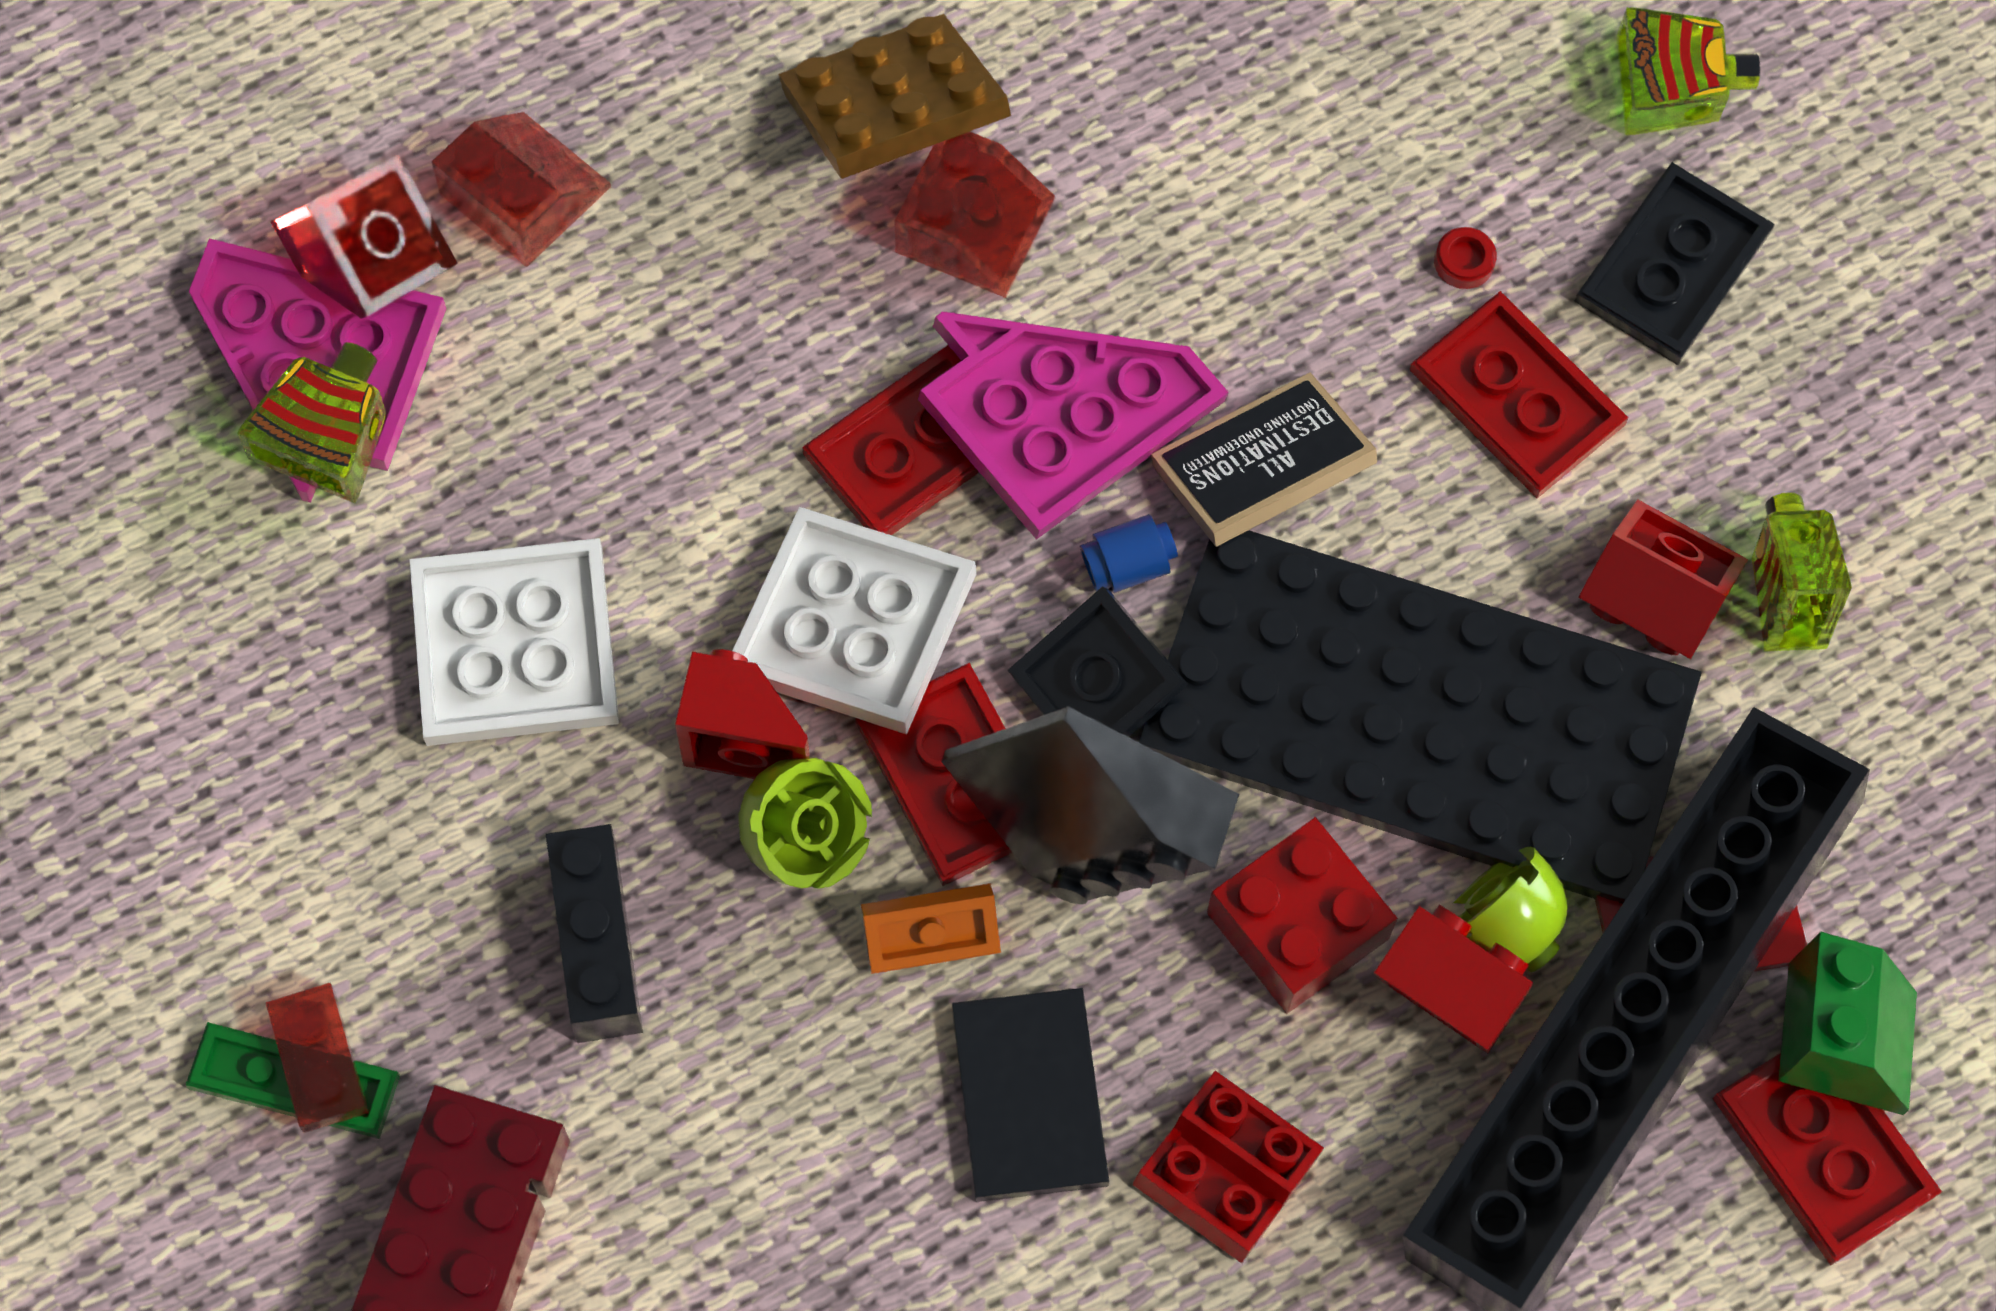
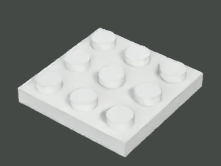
M799 507L732 651L744 655L748 662L757 663L778 693L907 734L975 579V561Z
M600 538L410 559L422 729L426 746L619 724L603 552Z

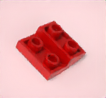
M1215 1070L1180 1114L1174 1128L1138 1172L1132 1185L1242 1264L1316 1162L1324 1147Z

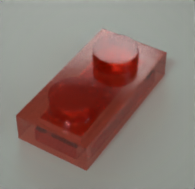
M331 982L265 1002L296 1117L302 1132L306 1133L369 1113L335 989Z

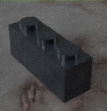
M606 824L545 834L570 1023L577 1043L643 1033L618 849L612 825Z

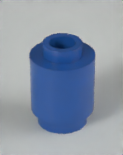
M1150 514L1092 534L1093 541L1080 545L1082 558L1095 591L1104 586L1107 589L1111 588L1112 592L1116 593L1167 575L1171 572L1168 560L1178 557L1176 545L1167 523L1162 522L1156 525Z

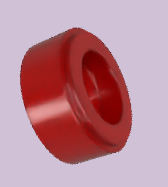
M1471 227L1455 228L1443 235L1437 245L1434 256L1435 269L1440 278L1453 287L1459 289L1476 288L1484 284L1491 277L1497 260V251L1493 241L1482 231Z

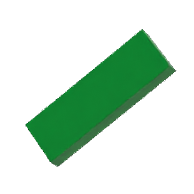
M207 1022L185 1085L189 1090L380 1139L400 1075L397 1071Z

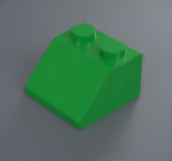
M1820 931L1789 962L1778 1081L1904 1115L1909 1111L1917 992L1884 949Z

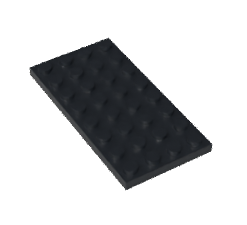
M1248 530L1217 547L1209 539L1168 657V661L1188 683V686L1145 723L1139 743L1186 767L1490 866L1499 862L1511 867L1519 866L1523 861L1527 860L1519 850L1525 847H1532L1552 867L1565 890L1593 899L1600 896L1623 904L1645 871L1702 672Z

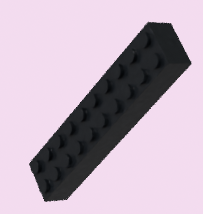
M1755 707L1752 708L1403 1234L1405 1260L1487 1311L1536 1310L1864 802L1870 772L1869 768Z

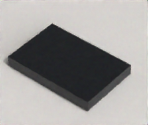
M1671 162L1579 290L1574 302L1679 365L1766 241L1775 224Z
M1083 988L952 1003L975 1201L982 1202L1108 1187V1167Z

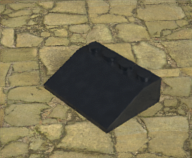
M1070 707L945 750L941 761L1028 873L1050 884V892L1054 896L1074 904H1086L1088 900L1103 896L1115 897L1120 892L1136 888L1148 889L1152 887V884L1168 880H1184L1188 875L1215 869L1239 797L1238 793Z

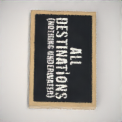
M1311 372L1151 454L1153 467L1216 547L1377 463L1376 448Z

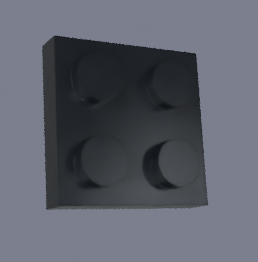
M1104 586L1008 669V672L1044 715L1070 707L1127 737L1131 736L1188 686V683L1111 591Z

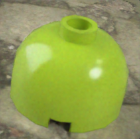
M814 757L779 760L761 771L744 793L738 814L740 841L749 860L774 881L802 889L808 887L817 889L831 887L851 874L867 851L870 839L864 837L867 828L866 816L872 817L871 801L862 782L842 765Z
M1525 847L1519 851L1527 859L1526 861H1523L1516 867H1511L1501 862L1494 864L1480 875L1453 903L1465 904L1464 908L1466 910L1459 917L1472 926V929L1466 936L1468 939L1487 952L1490 951L1496 942L1529 965L1527 969L1530 972H1534L1547 964L1559 951L1560 946L1555 941V938L1560 934L1565 925L1567 900L1563 884L1552 867L1535 848Z

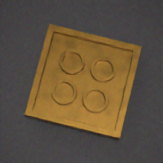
M944 13L935 17L918 18L905 28L880 37L861 39L848 49L826 57L806 59L799 63L796 68L779 73L786 98L841 179L1011 116L1007 95Z

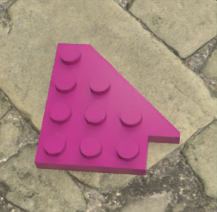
M209 238L190 286L189 294L254 414L259 412L274 424L285 426L316 445L336 452L350 454L353 458L366 460V466L388 471L447 309L444 298ZM350 354L361 361L374 364L363 385L339 380L325 374L313 365L315 364L322 370L343 378L339 374ZM299 360H305L306 362L302 367L330 384L365 392L367 386L370 387L372 394L364 417L374 419L376 413L381 415V420L371 452H369V449L338 443L326 439L319 434L300 429L262 407V404L267 398H270L289 411L297 402L278 389H275ZM294 376L287 382L303 394L308 388L312 387L297 376ZM315 389L313 394L323 399L324 392ZM347 400V401H349V402H352V403H354V404H357V405L361 406V403H360V402ZM303 405L298 409L320 424L357 434L358 437L369 439L371 429L335 420L327 415L314 412ZM278 441L290 452L310 464L318 461L326 463L325 460L305 454L302 451H297L295 448H291ZM280 460L301 500L311 503L317 484L311 483L307 475L299 478L297 475H292L294 468Z
M941 312L935 316L933 328L961 361L922 388L918 400L1037 540L1149 458L1152 453L1160 450L1224 403L1229 392L1189 346Z

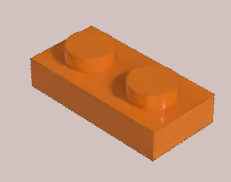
M991 883L861 904L872 974L1001 953L995 899Z

